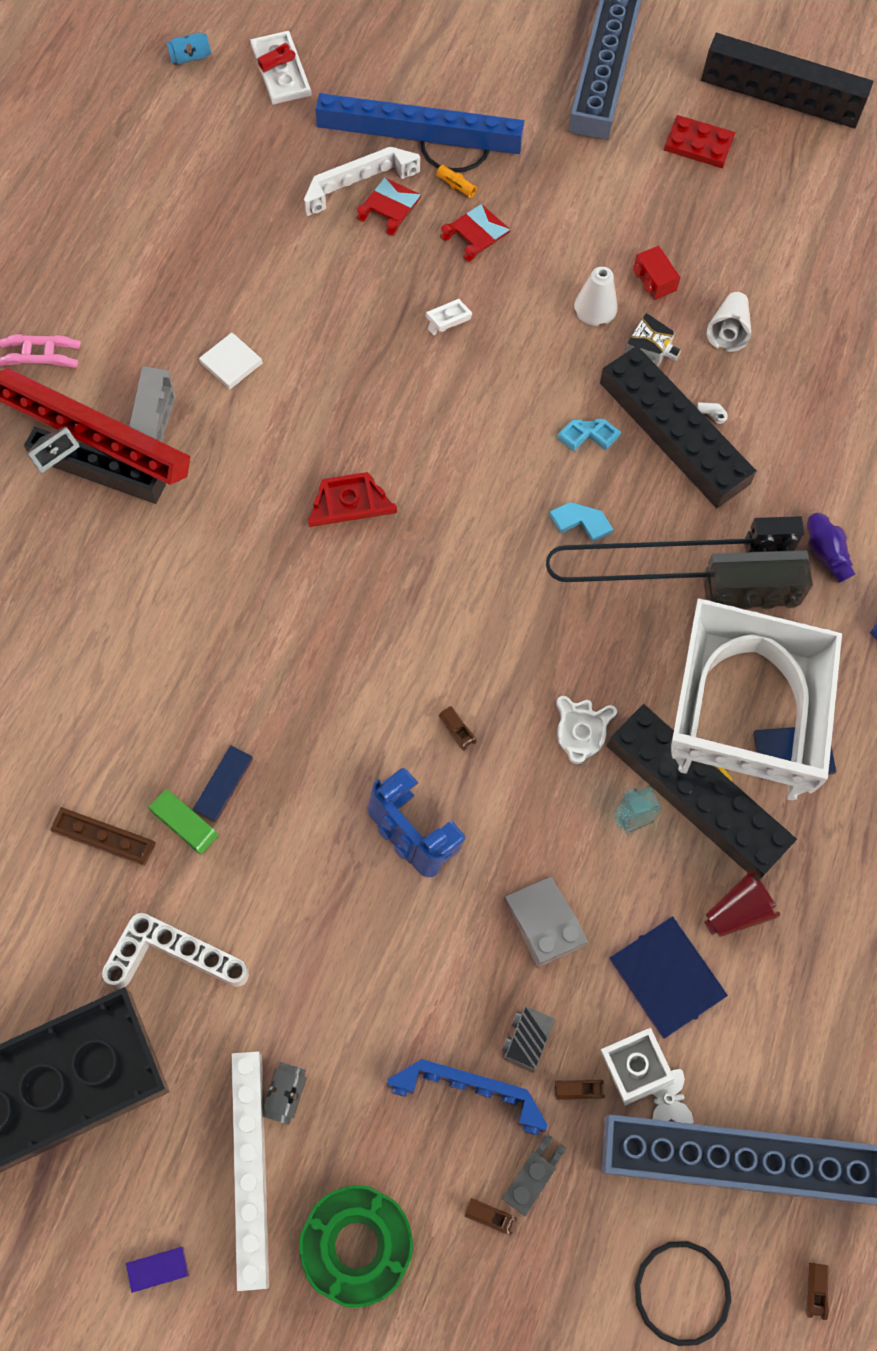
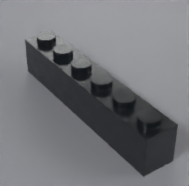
M34 426L24 444L26 451L28 452L40 437L52 432ZM77 442L80 446L52 466L157 504L166 486L165 482L80 442Z

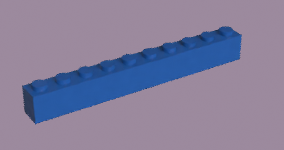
M319 93L315 108L317 127L514 154H520L523 142L525 120L323 93Z

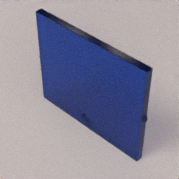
M673 916L645 935H640L639 939L609 958L663 1039L691 1020L698 1019L700 1014L728 996Z

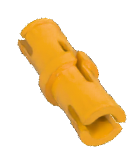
M444 164L438 168L436 176L450 184V188L459 190L468 198H472L475 195L477 186L464 179L461 173H455Z

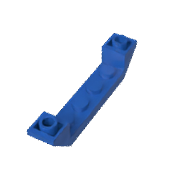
M424 1059L388 1078L387 1087L392 1088L391 1093L406 1097L407 1093L413 1094L419 1073L424 1074L423 1079L438 1083L439 1079L449 1081V1086L455 1089L465 1090V1087L476 1089L475 1094L486 1098H491L492 1094L501 1096V1101L515 1106H517L518 1102L522 1103L517 1124L523 1126L522 1131L538 1135L539 1131L545 1132L547 1129V1123L529 1091L521 1087Z

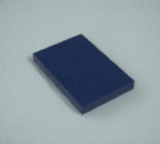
M795 727L755 730L753 735L756 752L791 761ZM832 746L828 775L836 773Z

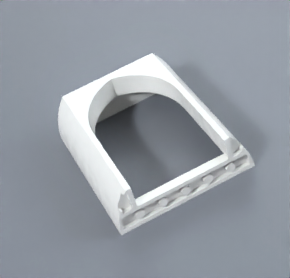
M698 598L671 744L672 758L676 759L679 765L678 770L686 774L691 762L696 761L787 784V799L792 801L796 800L799 794L807 791L811 794L820 788L828 779L842 633ZM756 652L771 661L783 673L792 688L797 708L791 761L696 737L706 676L719 662L740 653Z

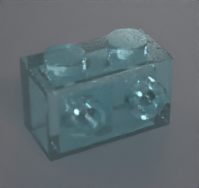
M651 786L639 791L637 788L625 792L616 810L617 814H615L618 826L624 828L626 834L654 823L662 808Z

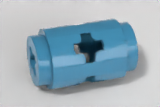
M199 32L186 37L172 38L170 42H166L172 64L177 63L179 65L193 60L197 61L212 55L206 33L201 34ZM186 44H190L191 47H194L191 49L192 53H188L187 50H184L187 48Z

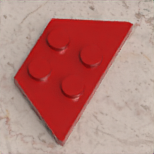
M368 472L326 478L321 481L319 493L313 504L314 508L311 516L308 518L309 527L395 514L397 513V506L395 503L392 504L385 496L384 490L375 484L373 477Z

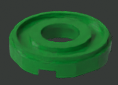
M362 1185L340 1188L319 1200L306 1221L299 1241L302 1267L311 1286L319 1294L343 1307L350 1308L369 1306L392 1294L399 1286L412 1259L413 1252L411 1228L401 1207L388 1196L369 1186ZM351 1223L366 1224L374 1231L378 1240L377 1254L373 1261L364 1268L354 1269L347 1267L339 1260L336 1254L335 1243L337 1236L344 1227Z

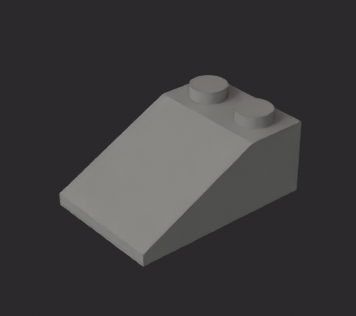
M548 877L504 897L537 968L580 950L587 944L588 941L576 916L552 877Z

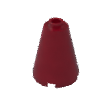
M751 871L746 874L706 914L708 920L704 921L712 935L717 933L719 937L780 917L779 911L773 912L772 908L776 907V904L760 880L754 882L752 879L755 876L754 872Z

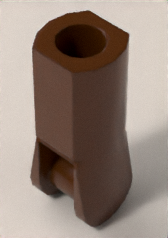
M452 706L439 714L440 719L463 751L467 749L466 746L469 744L477 743L474 734L464 724ZM464 731L466 735L460 738L458 734Z
M604 1080L555 1081L556 1100L603 1099L605 1095L602 1094L601 1084H604ZM584 1085H591V1094H584Z
M473 1198L470 1199L464 1215L466 1218L511 1236L513 1232L510 1230L513 1221H517V1217ZM496 1213L503 1216L500 1227L492 1224Z
M809 1263L806 1304L808 1318H812L814 1315L821 1316L822 1320L828 1319L829 1265ZM814 1294L821 1295V1304L814 1303Z

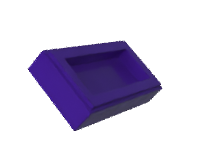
M183 1247L126 1263L131 1293L189 1276Z

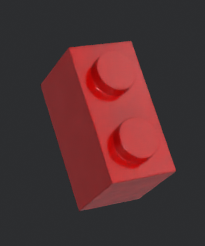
M659 245L636 255L633 265L634 273L641 279L646 292L650 293L654 300L677 291L681 277Z

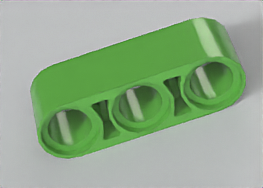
M167 789L148 806V809L200 855L219 837L218 833Z

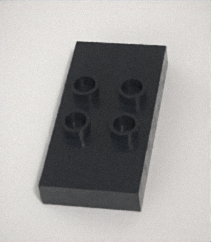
M126 987L0 1044V1173L170 1092L132 994Z

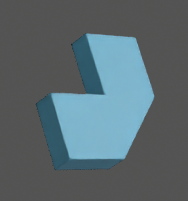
M595 419V421L572 420L558 434L557 439L575 451L589 437L603 449L607 450L620 437L621 431L605 419Z
M572 502L550 511L549 514L560 533L581 524L590 540L594 542L613 532L612 526L602 511Z

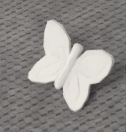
M681 1069L672 1070L671 1072L675 1078L674 1084L652 1094L657 1097L654 1099V1103L658 1104L652 1119L662 1121L672 1119L674 1122L693 1124L691 1111L685 1104L678 1102L684 1100L683 1094H677L683 1088L685 1080L683 1071Z

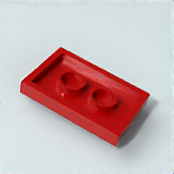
M677 115L665 143L664 151L723 168L736 132Z

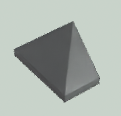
M63 427L40 437L27 452V455L40 473H43L80 446L68 428Z

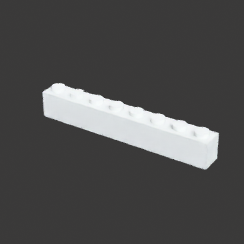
M260 1052L233 1053L232 1087L237 1291L269 1288L262 1055Z

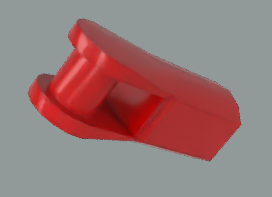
M284 43L275 50L258 57L257 62L259 68L265 73L281 64L292 61L296 54L293 50H290V46L287 43Z

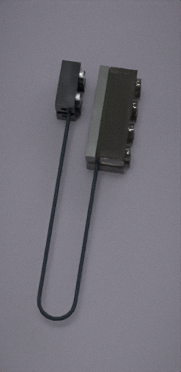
M802 516L754 518L750 527L751 531H748L745 539L563 545L551 550L546 558L548 573L552 578L561 582L703 577L706 600L744 610L752 607L771 609L775 606L795 608L802 604L813 586L807 550L795 551L804 535ZM745 544L746 553L712 554L708 562L709 566L706 567L704 572L561 577L553 572L549 564L552 555L563 550Z

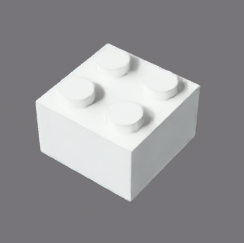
M651 1028L601 1049L602 1057L624 1106L674 1084L675 1078Z

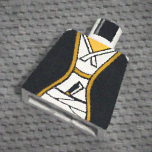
M646 313L628 341L625 353L638 346L659 366L664 357L676 362L681 349L671 345L675 334L674 331Z

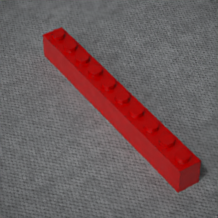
M9 368L0 371V402L57 430L67 427L75 439L169 485L188 477L191 456Z

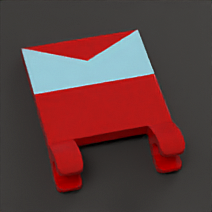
M384 178L365 203L357 208L359 213L357 219L364 222L370 211L378 213L389 219L386 223L388 227L386 233L393 236L401 222L419 201L421 194Z
M480 204L453 223L443 225L441 227L443 233L440 234V237L447 241L457 232L470 244L465 247L464 252L466 254L463 256L466 261L470 262L481 251L510 233V229L483 204Z

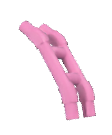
M10 335L7 338L0 339V346L2 348L22 346V353H11L0 357V367L25 363L53 364L77 368L78 360L68 358L65 355L53 354L54 345L79 350L80 341L62 335ZM32 345H45L44 355H31Z

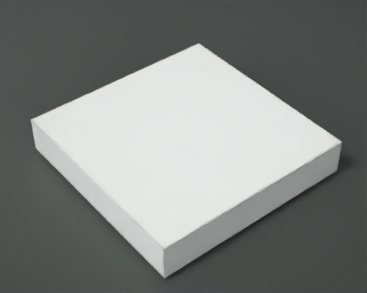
M230 333L199 358L200 363L229 390L263 364L262 359L233 333Z

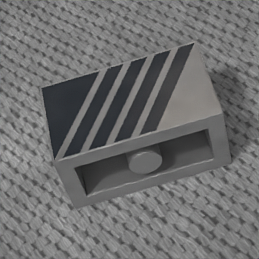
M526 1006L522 1013L517 1011L512 1026L516 1028L512 1038L507 1036L502 1048V1052L506 1053L504 1060L534 1073L555 1019Z

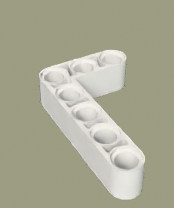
M144 913L136 914L131 918L102 971L104 981L112 988L121 989L126 987L130 983L149 946L234 987L244 985L249 977V971L240 959ZM142 922L149 923V928L146 932L137 933L139 924ZM165 933H171V941L168 944H160L161 936ZM189 944L195 945L196 949L192 955H183L185 946ZM128 946H136V951L131 957H124V951ZM215 955L219 957L216 966H206V961L210 956ZM241 967L242 975L239 978L232 979L229 977L232 968ZM121 969L123 971L122 977L118 981H111L113 971Z

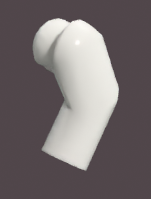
M697 402V409L702 414H708L716 423L721 424L727 420V412L720 404Z

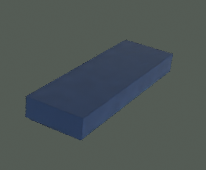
M230 745L193 807V811L216 823L253 757Z

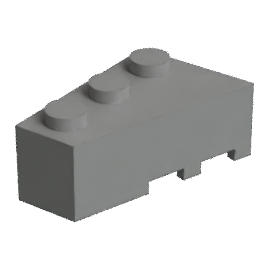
M142 366L130 425H128L162 442L176 398L169 371Z

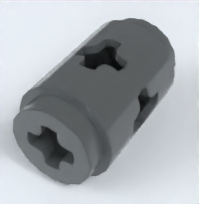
M280 1062L279 1068H275L263 1106L265 1110L263 1117L290 1124L291 1118L294 1119L307 1079L304 1077L305 1069ZM294 1093L297 1094L296 1100L293 1099Z

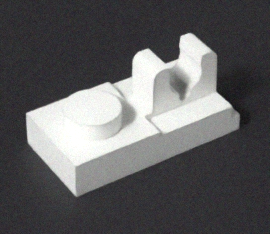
M460 299L426 312L425 316L430 321L428 330L433 335H436L437 331L444 332L452 326L470 320L472 312Z

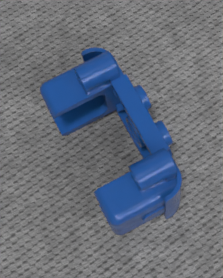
M401 768L381 784L379 779L374 783L367 811L377 824L380 835L385 840L389 839L395 846L394 849L398 856L406 859L409 864L411 863L421 875L433 877L439 873L445 862L460 851L465 835L452 820L441 829L437 828L425 838L418 833L398 810L414 797L410 789L418 784L417 780L407 769Z

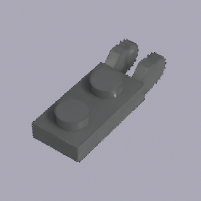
M546 1134L536 1151L531 1153L502 1200L524 1216L527 1215L556 1169L555 1165L566 1150V1147L561 1144L553 1153L550 1162L543 1159L541 1154L547 1149L552 1139L548 1134Z

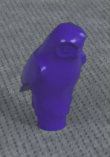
M817 512L809 516L807 529L810 534L808 546L811 554L829 570L831 576H835L838 583L856 575L851 567L853 564L850 560L846 543L847 536L840 526L833 525L825 514Z

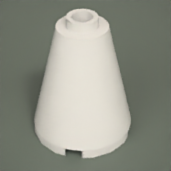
M607 267L595 268L576 297L574 309L576 310L577 317L587 325L599 326L602 323L608 324L616 316L618 304L614 276Z
M733 292L727 296L707 327L706 335L709 342L717 349L719 347L725 348L727 352L739 351L746 347L752 334L748 298L741 292Z

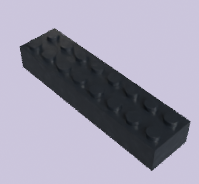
M717 32L708 50L701 77L703 82L856 129L874 82L867 78Z
M635 346L603 368L600 384L716 508L751 485L757 470L638 346Z
M643 704L610 737L607 747L747 873L754 872L755 876L753 878L759 881L792 846L797 838L715 766L692 761L687 773H681L678 770L679 765L676 759L672 758L671 753L674 730Z

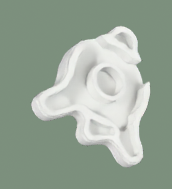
M560 696L556 701V706L561 716L557 729L558 742L568 754L570 762L577 765L582 764L586 758L596 754L602 748L606 738L607 725L616 717L617 709L612 705H608L598 712H594L592 710V703L589 700L574 703L568 697Z

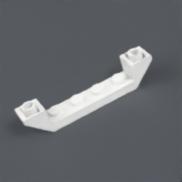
M388 147L314 176L304 198L306 215L309 216L326 209L325 194L345 186H350L355 182L370 178L391 168L396 169L401 179L419 173V154Z

